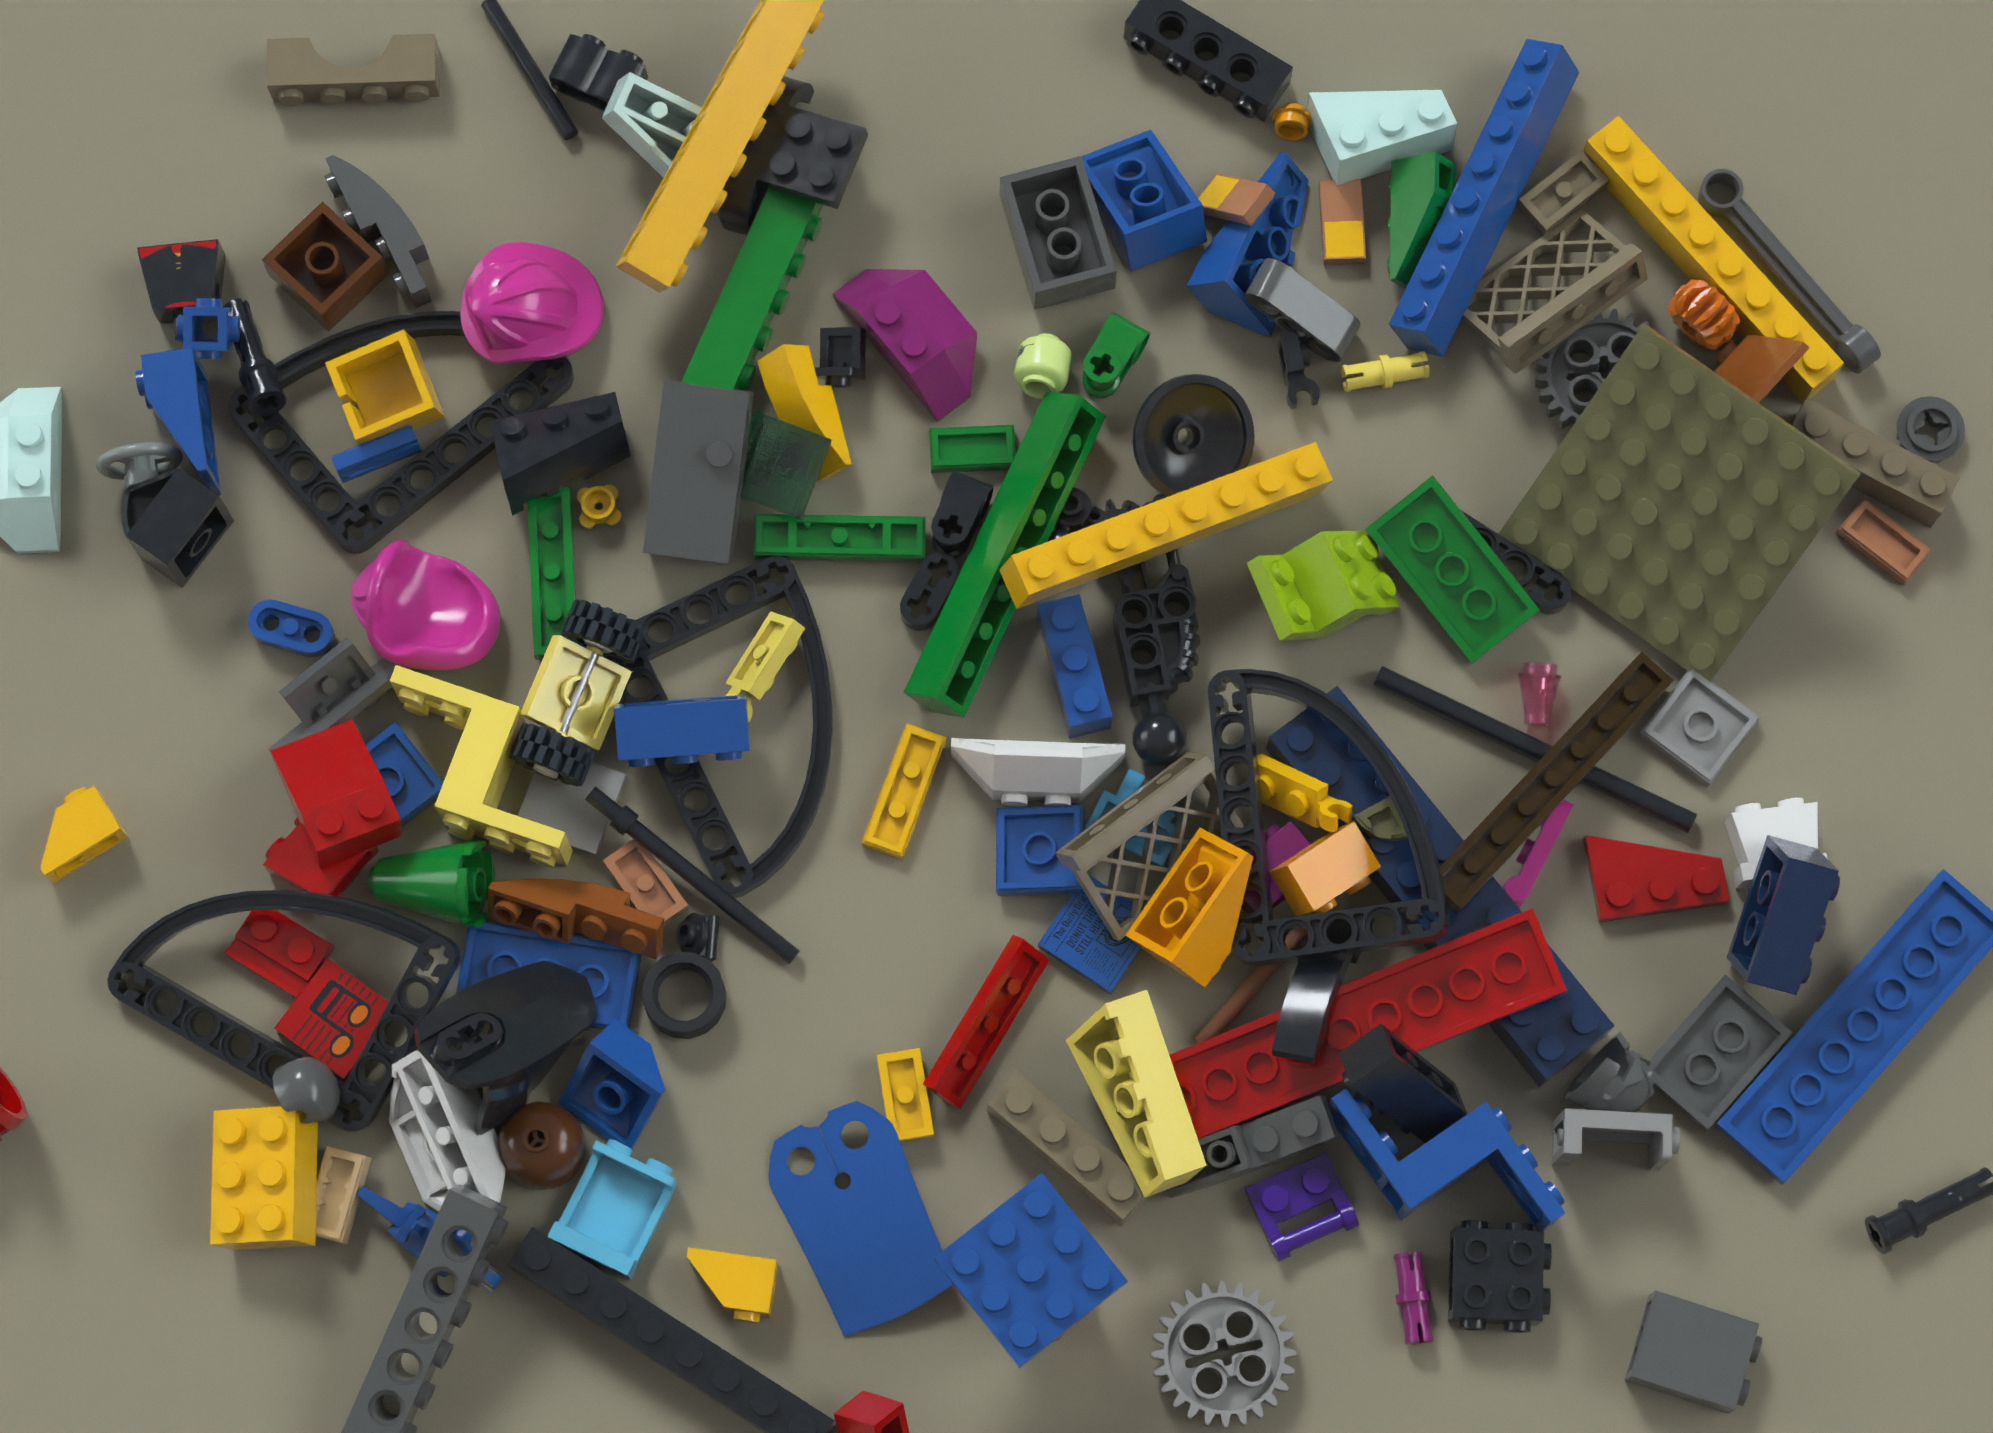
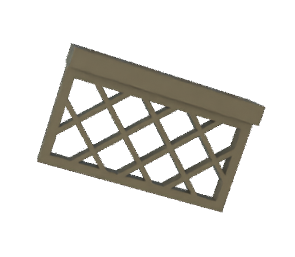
M1580 209L1480 280L1467 307L1477 300H1491L1490 311L1471 312L1466 308L1462 320L1503 356L1505 366L1514 374H1517L1646 281L1648 276L1643 253L1633 243L1627 246L1624 245L1583 209ZM1580 226H1583L1590 232L1589 240L1567 241L1568 235ZM1613 251L1615 255L1603 263H1593L1595 252ZM1587 252L1586 262L1564 264L1565 253ZM1543 253H1557L1556 264H1534V262ZM1562 275H1583V278L1573 285L1560 287ZM1524 276L1523 288H1501L1502 282L1509 277ZM1532 276H1554L1552 287H1531ZM1521 299L1519 311H1498L1499 300ZM1529 299H1550L1548 303L1538 310L1527 311ZM1495 323H1517L1516 326L1501 337L1494 332Z
M1185 753L1055 852L1063 867L1070 868L1114 940L1120 941L1125 937L1127 931L1146 906L1142 907L1143 900L1149 901L1152 897L1144 895L1149 870L1168 874L1180 857L1182 844H1189L1190 840L1183 839L1188 814L1206 817L1203 829L1212 834L1215 819L1220 820V816L1216 814L1217 808H1219L1216 779L1211 773L1215 768L1205 754ZM1202 783L1210 793L1207 812L1189 809L1192 791ZM1178 801H1180V806H1179V807L1173 806V805L1176 804ZM1167 810L1178 812L1174 837L1156 834L1159 816ZM1234 810L1230 816L1231 825L1235 828H1243L1244 825ZM1147 826L1146 832H1140V830ZM1134 835L1145 837L1140 863L1122 860L1125 843ZM1155 839L1173 842L1168 868L1150 865ZM1114 851L1113 858L1106 857ZM1100 861L1112 863L1107 888L1096 887L1087 874V871ZM1121 865L1139 868L1135 893L1117 890ZM1100 893H1106L1105 901L1103 900ZM1115 896L1134 898L1130 917L1119 925L1112 914Z

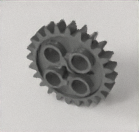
M1617 309L1612 310L1609 319L1603 318L1602 313H1600L1593 320H1590L1543 354L1542 357L1545 359L1536 360L1535 371L1541 374L1535 376V387L1543 389L1539 392V402H1551L1547 407L1548 417L1561 414L1559 420L1560 429L1567 427L1571 423L1575 424L1589 403L1577 400L1575 395L1583 391L1595 395L1605 380L1602 379L1599 372L1604 371L1608 376L1620 359L1613 352L1621 348L1627 349L1644 324L1649 326V322L1646 321L1640 326L1635 327L1633 326V313H1630L1624 321L1618 320ZM1580 352L1589 355L1591 359L1588 362L1577 363L1570 356ZM1570 376L1574 378V380L1568 381L1566 378Z

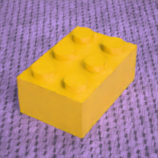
M282 1106L213 1111L210 1245L230 1250L316 1246L318 1122L304 1123L303 1119L306 1114L303 1111L294 1110L287 1112Z

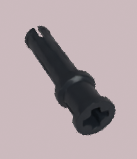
M240 298L230 300L223 307H233V316H239L240 340L233 343L241 365L238 377L241 384L247 388L249 394L247 399L248 408L251 413L257 416L272 415L280 411L286 404L285 393L282 389L278 388L275 380L277 376L276 366L265 356L248 301H242Z
M1984 1167L1980 1171L1917 1202L1904 1199L1898 1203L1897 1209L1880 1217L1874 1215L1865 1219V1226L1872 1243L1880 1253L1886 1254L1892 1250V1245L1910 1236L1914 1238L1923 1236L1927 1231L1928 1225L1993 1195V1182L1983 1187L1978 1186V1184L1993 1177V1174L1988 1168Z

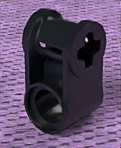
M956 471L951 473L931 524L932 544L936 552L948 553L953 558H958L965 554L979 522L982 521L988 509L994 491L993 485ZM951 529L958 531V533H953L950 538L944 537V534H949Z

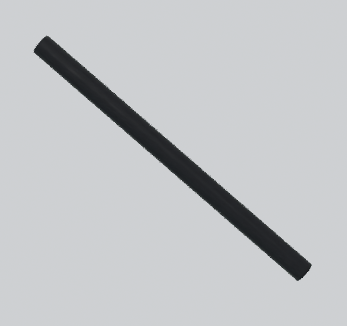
M1384 666L1381 667L1374 681V686L1537 763L1553 747ZM1594 766L1580 781V783L1686 833L1690 831L1697 816V813L1597 766Z

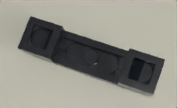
M1339 921L1333 924L1329 930L1330 941L1334 944H1342L1348 941L1352 934L1350 923ZM1361 952L1301 960L1298 962L1279 1016L1272 1046L1273 1056L1316 1063L1329 1031L1327 1017L1349 964H1357Z

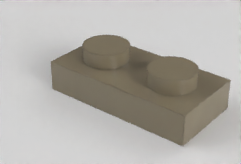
M1580 150L1518 200L1517 206L1539 231L1545 235L1608 185L1609 179L1587 154Z

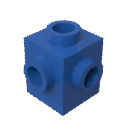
M196 298V307H183V315H178L177 339L178 341H183V349L193 348V350H196L198 359H222V351L233 350V342H239L240 318L239 316H233V307H222V299ZM208 320H213L218 324V333L213 337L208 336L204 332V324Z

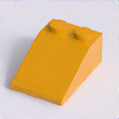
M1199 828L1125 936L1159 962L1206 988L1211 979L1219 972L1222 963L1231 952L1253 856L1212 833Z

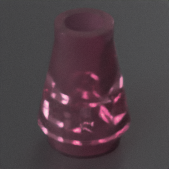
M1523 663V672L1518 673L1524 709V724L1550 725V716L1561 675H1557V664Z

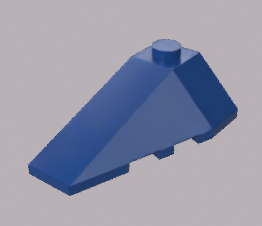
M1286 152L1279 153L1258 181L1271 187L1275 192L1274 198L1251 226L1227 221L1202 253L1187 284L1189 290L1209 313L1264 336L1272 335L1276 323L1248 303L1244 295L1264 259L1272 258L1288 266H1293L1295 252L1290 250L1293 229L1301 225L1309 181Z

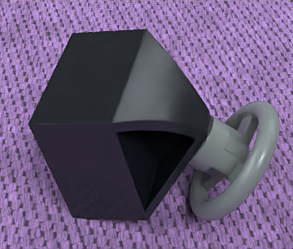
M144 442L120 446L105 452L96 462L98 472L111 479L125 480L126 491L122 503V525L126 538L142 561L183 588L234 522V519L218 494L180 468H177L183 460L182 452L177 447L166 443ZM120 462L124 463L125 467L112 466L111 464Z

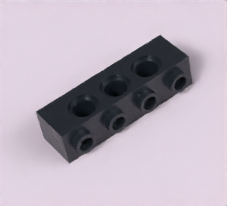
M1139 0L1125 21L1124 39L1127 40L1128 45L1133 50L1143 55L1151 54L1161 60L1163 66L1175 75L1183 76L1184 74L1196 81L1199 88L1206 94L1213 97L1221 96L1233 103L1236 111L1245 117H1256L1265 122L1291 82L1293 66L1182 0ZM1165 30H1174L1180 34V37L1169 40L1160 33ZM1200 51H1209L1216 58L1210 61H1203L1196 54ZM1235 72H1245L1251 79L1246 82H1238L1231 75Z

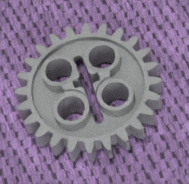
M1220 1280L1217 1293H1211L1207 1284L1202 1283L1200 1289L1201 1297L1196 1298L1193 1293L1186 1290L1184 1298L1187 1305L1183 1307L1172 1301L1169 1306L1175 1318L1161 1316L1159 1319L1160 1324L1168 1330L1167 1333H1154L1152 1338L1155 1342L1163 1345V1349L1156 1350L1150 1354L1152 1359L1163 1361V1366L1153 1372V1376L1167 1377L1168 1382L1160 1390L1161 1394L1175 1391L1177 1397L1172 1407L1175 1409L1184 1403L1188 1404L1187 1419L1189 1420L1198 1411L1204 1413L1203 1421L1206 1427L1209 1426L1214 1416H1219L1223 1429H1227L1230 1417L1234 1415L1240 1425L1245 1426L1247 1424L1246 1412L1251 1411L1258 1419H1261L1264 1416L1261 1407L1262 1402L1274 1408L1278 1404L1272 1391L1276 1390L1286 1393L1289 1389L1286 1383L1280 1379L1281 1375L1290 1376L1295 1373L1294 1368L1284 1364L1285 1359H1290L1297 1355L1296 1350L1284 1348V1343L1294 1336V1332H1280L1279 1327L1286 1320V1315H1279L1273 1318L1269 1313L1273 1309L1275 1301L1271 1300L1263 1306L1258 1304L1260 1290L1258 1289L1249 1298L1243 1296L1244 1288L1241 1282L1238 1283L1233 1293L1227 1292L1224 1280ZM1234 1315L1244 1316L1250 1323V1334L1244 1338L1233 1337L1227 1330V1320ZM1192 1327L1202 1329L1208 1337L1207 1346L1202 1350L1196 1351L1187 1347L1183 1339V1334L1187 1329ZM1253 1341H1260L1262 1343L1260 1349L1234 1354L1230 1358L1228 1366H1224L1221 1359H1216L1193 1368L1185 1366L1187 1360L1213 1355L1218 1349V1343H1223L1226 1350L1234 1349ZM1248 1358L1259 1361L1264 1372L1262 1379L1256 1382L1245 1380L1239 1371L1241 1361ZM1209 1370L1218 1375L1221 1382L1218 1392L1206 1394L1198 1389L1196 1377L1200 1372Z

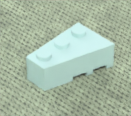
M1442 90L1311 92L1308 95L1306 111L1311 114L1309 129L1336 186L1391 170V161L1434 151L1442 154L1453 150L1457 122Z

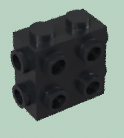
M1480 1220L1461 1221V1227H1454L1450 1232L1448 1321L1459 1322V1329L1471 1331L1486 1330V1323L1504 1324V1331L1512 1333L1531 1332V1325L1537 1326L1543 1321V1315H1549L1551 1307L1550 1288H1543L1544 1270H1550L1552 1249L1551 1243H1544V1231H1533V1224L1523 1222L1506 1223V1229H1488V1222Z

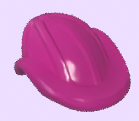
M527 242L506 243L488 252L472 271L462 296L460 309L461 325L472 349L489 362L504 365L554 360L581 350L597 335L604 318V299L593 274L580 261L569 254L539 244Z
M396 540L387 545L379 553L376 560L368 565L351 585V605L357 619L366 629L369 642L381 657L392 663L424 670L459 669L470 666L484 658L492 649L498 637L501 620L500 610L490 588L475 573L459 562L420 550L410 545L406 540Z

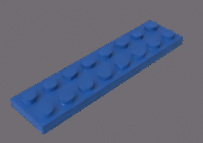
M1942 869L1714 1126L1780 1185H1783L1993 947V911L1945 869Z

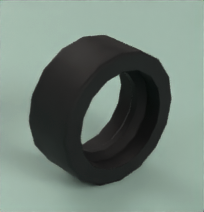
M676 952L662 957L649 969L643 981L642 1001L649 1020L660 1032L673 1038L692 1039L706 1034L719 1022L726 1007V989L720 971L709 959L696 953ZM680 970L693 971L701 975L708 983L710 989V1002L706 1010L697 1018L689 1021H680L669 1017L661 1009L658 1001L659 988L663 980L671 973Z

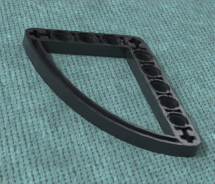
M460 311L418 312L392 316L361 324L328 336L276 363L277 376L275 380L277 386L280 389H284L302 377L326 366L325 362L403 329L412 338L447 335L465 336L461 325ZM567 357L535 361L358 503L353 500L279 412L261 416L264 421L259 426L249 413L242 414L241 404L249 398L245 386L234 392L230 397L228 405L229 412L238 427L345 551L358 554L369 550L495 449L493 435L485 437L476 430L477 424L482 418L491 416L498 420L547 408L570 389L574 381V372ZM552 367L558 370L562 367L561 374L563 379L558 382L554 378L547 380L542 384L545 394L540 396L538 389L530 381L535 378L539 386L548 377L546 373L547 368ZM524 390L532 394L533 402L529 408L516 410L510 406V398L517 391ZM280 429L287 433V440L283 447L270 449L264 445L265 435L271 430ZM452 443H460L467 448L466 457L458 463L448 462L443 457L445 448ZM299 460L310 461L313 464L314 470L309 478L299 481L291 477L290 470L294 463ZM426 469L433 473V483L426 489H415L410 484L412 474L417 470ZM326 491H333L340 495V503L337 508L328 512L320 510L317 507L318 497ZM391 495L400 500V508L394 515L384 516L377 512V504L381 498ZM370 510L374 520L380 526L374 528L370 521L361 529L364 535L362 539L357 541L356 538L351 537L346 540L349 536L347 527L352 524L356 528L363 526L368 522L364 513Z
M783 556L767 557L636 619L638 624L645 627L646 633L632 663L634 668L629 669L632 673L622 695L625 703L668 700L649 661L783 597L788 602L794 620L805 628L800 638L808 666L812 692L813 732L811 755L806 780L794 812L781 834L753 863H749L699 760L698 762L690 763L687 770L683 773L673 774L665 767L667 757L654 758L655 764L713 881L734 898L742 897L764 884L787 863L801 845L814 821L822 800L830 767L833 723L827 661L819 628L808 596L794 565ZM776 567L780 573L787 571L783 576L784 584L777 586L775 581L767 582L762 585L764 594L758 596L755 583L751 577L757 575L758 583H761L770 578L769 570ZM737 584L744 585L750 591L749 600L739 606L732 605L726 599L728 589ZM696 603L708 605L712 610L709 620L702 624L691 622L687 617V612L692 605ZM659 621L667 622L673 628L670 639L662 643L655 642L648 636L651 625ZM608 657V660L626 668L622 661L617 662ZM640 662H642L643 665H644V666L635 667V666H637ZM645 677L651 681L653 685L652 691L645 698H634L628 692V685L635 678ZM692 790L705 792L709 798L707 806L698 812L688 810L684 806V798L687 793ZM714 827L724 830L728 837L726 844L721 849L710 850L705 847L702 839L707 830ZM735 850L737 855L729 856L736 872L745 871V874L741 876L742 884L738 887H734L731 882L724 884L722 880L727 877V873L722 861H719L715 866H713L711 861L723 859Z
M1257 669L1224 670L1213 676L1208 684V700L1221 837L1240 849L1250 848L1255 850L1257 859L1255 865L1250 869L1245 892L1256 891L1261 897V904L1255 912L1243 913L1240 911L1232 943L1236 956L1249 966H1265L1429 943L1441 939L1449 928V914L1444 883L1432 839L1408 784L1391 757L1368 728L1346 707L1324 691L1300 679L1274 671ZM1229 682L1236 689H1239V691L1232 693V704L1237 712H1229L1227 700L1219 694V692L1226 690V684ZM1251 693L1277 696L1299 703L1321 715L1340 729L1360 749L1387 789L1400 816L1413 852L1423 899L1273 920ZM1233 722L1242 724L1244 735L1238 743L1227 744L1223 742L1222 732L1228 724ZM1236 764L1247 766L1249 771L1248 778L1242 785L1231 786L1227 783L1226 774L1232 766ZM1240 806L1251 808L1253 815L1250 824L1243 828H1235L1231 825L1230 816L1236 808ZM1430 910L1435 917H1439L1438 921L1432 922L1431 930L1428 931L1421 924L1407 925L1410 934L1405 935L1406 926L1401 916L1403 912H1407L1406 917L1410 921L1423 919L1424 911ZM1382 915L1393 917L1396 923L1394 932L1386 938H1378L1374 936L1372 931L1374 921ZM1263 920V924H1262V925H1260V924H1254V923H1257V922H1260V921ZM1339 921L1350 923L1352 934L1349 940L1342 944L1332 943L1329 939L1331 926ZM1241 922L1254 924L1256 937L1264 942V945L1257 947V954L1253 956L1247 949L1243 948L1244 944L1250 943L1251 934L1250 929L1246 925L1240 927ZM1296 927L1306 929L1308 932V942L1299 950L1288 949L1285 943L1288 932Z
M259 890L211 897L189 904L162 917L140 933L122 952L110 970L107 978L108 988L111 994L118 1000L274 1090L272 1076L268 1068L272 1057L281 1055L288 1062L304 1056L146 966V961L162 945L182 931L204 921L224 915L253 910H289L345 919L377 929L418 947L347 1080L345 1081L333 1074L337 1079L339 1089L343 1091L340 1095V1100L346 1104L359 1101L361 1103L359 1111L364 1116L363 1118L350 1121L348 1120L350 1112L338 1105L333 1116L327 1121L343 1130L351 1132L370 1126L376 1118L393 1085L392 1064L408 1055L406 1050L418 1022L422 1021L437 1006L459 965L461 957L457 944L451 938L385 908L351 898L319 892ZM443 945L445 947L443 955L448 958L447 964H438L434 968L431 976L439 978L436 984L430 977L417 974L419 968L422 971H428L434 961L433 956L429 954L430 949H439ZM134 971L136 973L134 975L135 982L147 987L152 986V981H154L155 985L148 993L138 988L125 991L126 982L121 979L122 974ZM415 982L423 984L429 994L427 1003L421 1008L413 1007L408 1002L406 996L407 989ZM164 990L173 992L177 998V1008L171 1015L161 1013L157 1007V997ZM146 996L145 1001L142 1002L141 999ZM202 1011L212 1015L215 1021L214 1031L207 1037L199 1035L194 1028V1019ZM393 1021L401 1022L406 1027L408 1034L405 1043L398 1047L391 1045L385 1035L387 1026ZM239 1033L246 1034L252 1041V1051L246 1058L237 1057L231 1049L232 1039ZM371 1060L380 1061L386 1068V1078L379 1085L371 1084L365 1077V1066Z

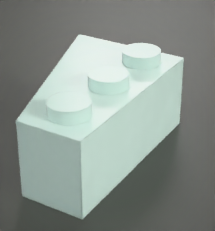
M629 72L617 81L602 119L664 178L701 107Z

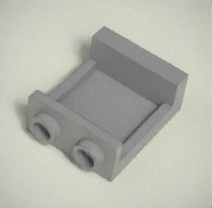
M1565 1108L1553 1121L1552 1165L1570 1166L1582 1154V1141L1648 1145L1649 1170L1659 1171L1672 1159V1154H1678L1680 1144L1679 1127H1672L1673 1114Z

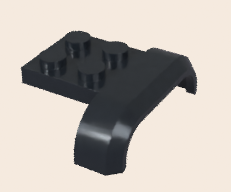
M783 76L781 81L786 86L775 105L768 104L762 115L767 120L762 132L754 142L749 139L742 152L747 156L742 169L735 178L729 176L723 187V190L727 192V196L717 211V215L724 229L743 235L748 234L756 216V200L760 187L838 209L868 138V133L864 127L796 108L795 106L799 101L806 104L810 103L814 94V88L810 83Z

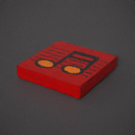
M327 958L274 1029L311 1057L324 1063L333 1073L346 1081L389 1002Z

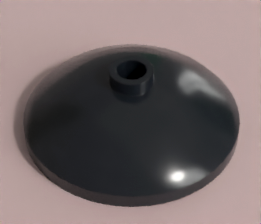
M1185 374L1162 383L1146 398L1134 423L1132 441L1134 457L1143 477L1161 494L1172 496L1246 468L1253 453L1255 435L1250 410L1244 399L1232 386L1212 376ZM1185 428L1187 438L1184 442L1180 443L1178 433L1181 429Z

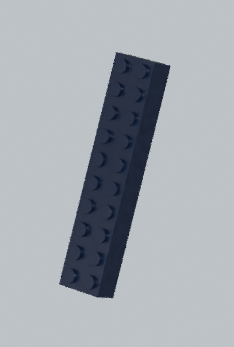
M1338 686L1334 687L1326 694L1346 707L1368 728L1391 757L1408 784L1424 817L1440 867L1464 840ZM1308 708L1272 734L1268 739L1266 750L1273 759L1327 783L1328 796L1350 803L1353 806L1351 822H1354V815L1390 796L1373 766L1360 749L1340 729ZM1338 819V827L1348 824ZM1358 827L1381 865L1379 869L1368 876L1390 903L1423 899L1420 880L1408 838L1400 841H1383L1367 835ZM1492 876L1457 915L1448 907L1449 928L1441 939L1423 944L1430 950L1522 913V911ZM1430 910L1424 911L1423 919L1410 921L1406 917L1407 912L1401 914L1407 925L1421 924L1426 931L1431 930L1432 922L1439 920V917H1435ZM1550 946L1549 948L1567 992L1488 1024L1539 1088L1604 1038L1615 1026Z

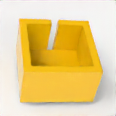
M404 329L325 362L338 397L346 403L342 407L353 436L359 444L366 443L406 426H412L414 431L445 417L416 341Z

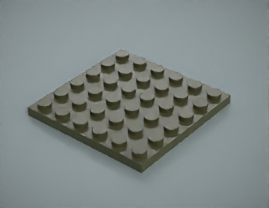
M1644 324L1498 534L1563 575L1568 580L1571 589L1688 671L1694 669L1711 682L1861 473Z

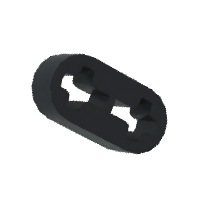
M934 552L928 555L922 561L900 603L901 619L910 629L916 631L926 630L932 627L940 616L959 576L958 564L950 554ZM941 564L946 565L947 575L950 578L941 577L935 588L930 587L932 572L929 569L931 567L938 569ZM925 594L930 596L927 601V611L930 614L928 616L921 614L918 619L913 618L912 608L909 605H918Z

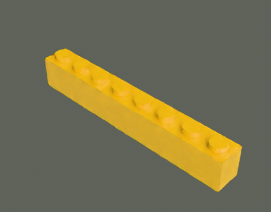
M824 0L759 1L615 267L657 292H661L671 285L676 287L680 283L688 268L684 260L689 250H696L707 234L708 228L704 227L703 224L710 212L716 214L727 196V192L723 190V187L729 176L735 178L747 159V156L742 153L749 139L754 142L758 138L767 120L762 117L768 104L775 105L785 89L786 84L781 81L788 68L793 70L802 58L805 48L801 46V43L806 33L812 34L822 21L825 12L820 10V7Z
M1617 116L1587 140L1583 151L1609 179L1606 188L1690 280L1706 281L1710 287H1715L1721 295L1726 296V300L1734 306L1735 312L1739 315L1740 323L1736 331L1743 339L1750 334L1801 341L1810 347L1781 379L1802 404L1805 399H1811L1835 379L1844 364L1841 358L1620 116Z
M1313 442L1011 555L999 571L1016 609L1315 497L1333 481V478L1317 443Z

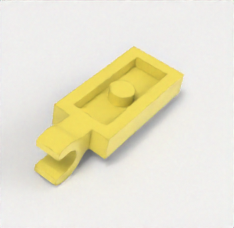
M771 611L725 683L730 687L729 692L725 696L747 694L749 722L753 714L752 699L760 701L764 693L771 688L776 674L786 658L795 650L798 639L805 630L796 620Z

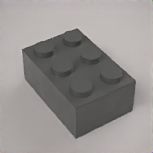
M1082 156L1000 177V198L1034 310L1115 289L1117 270Z

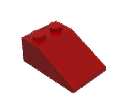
M353 720L270 750L319 868L402 836L399 814L386 784Z

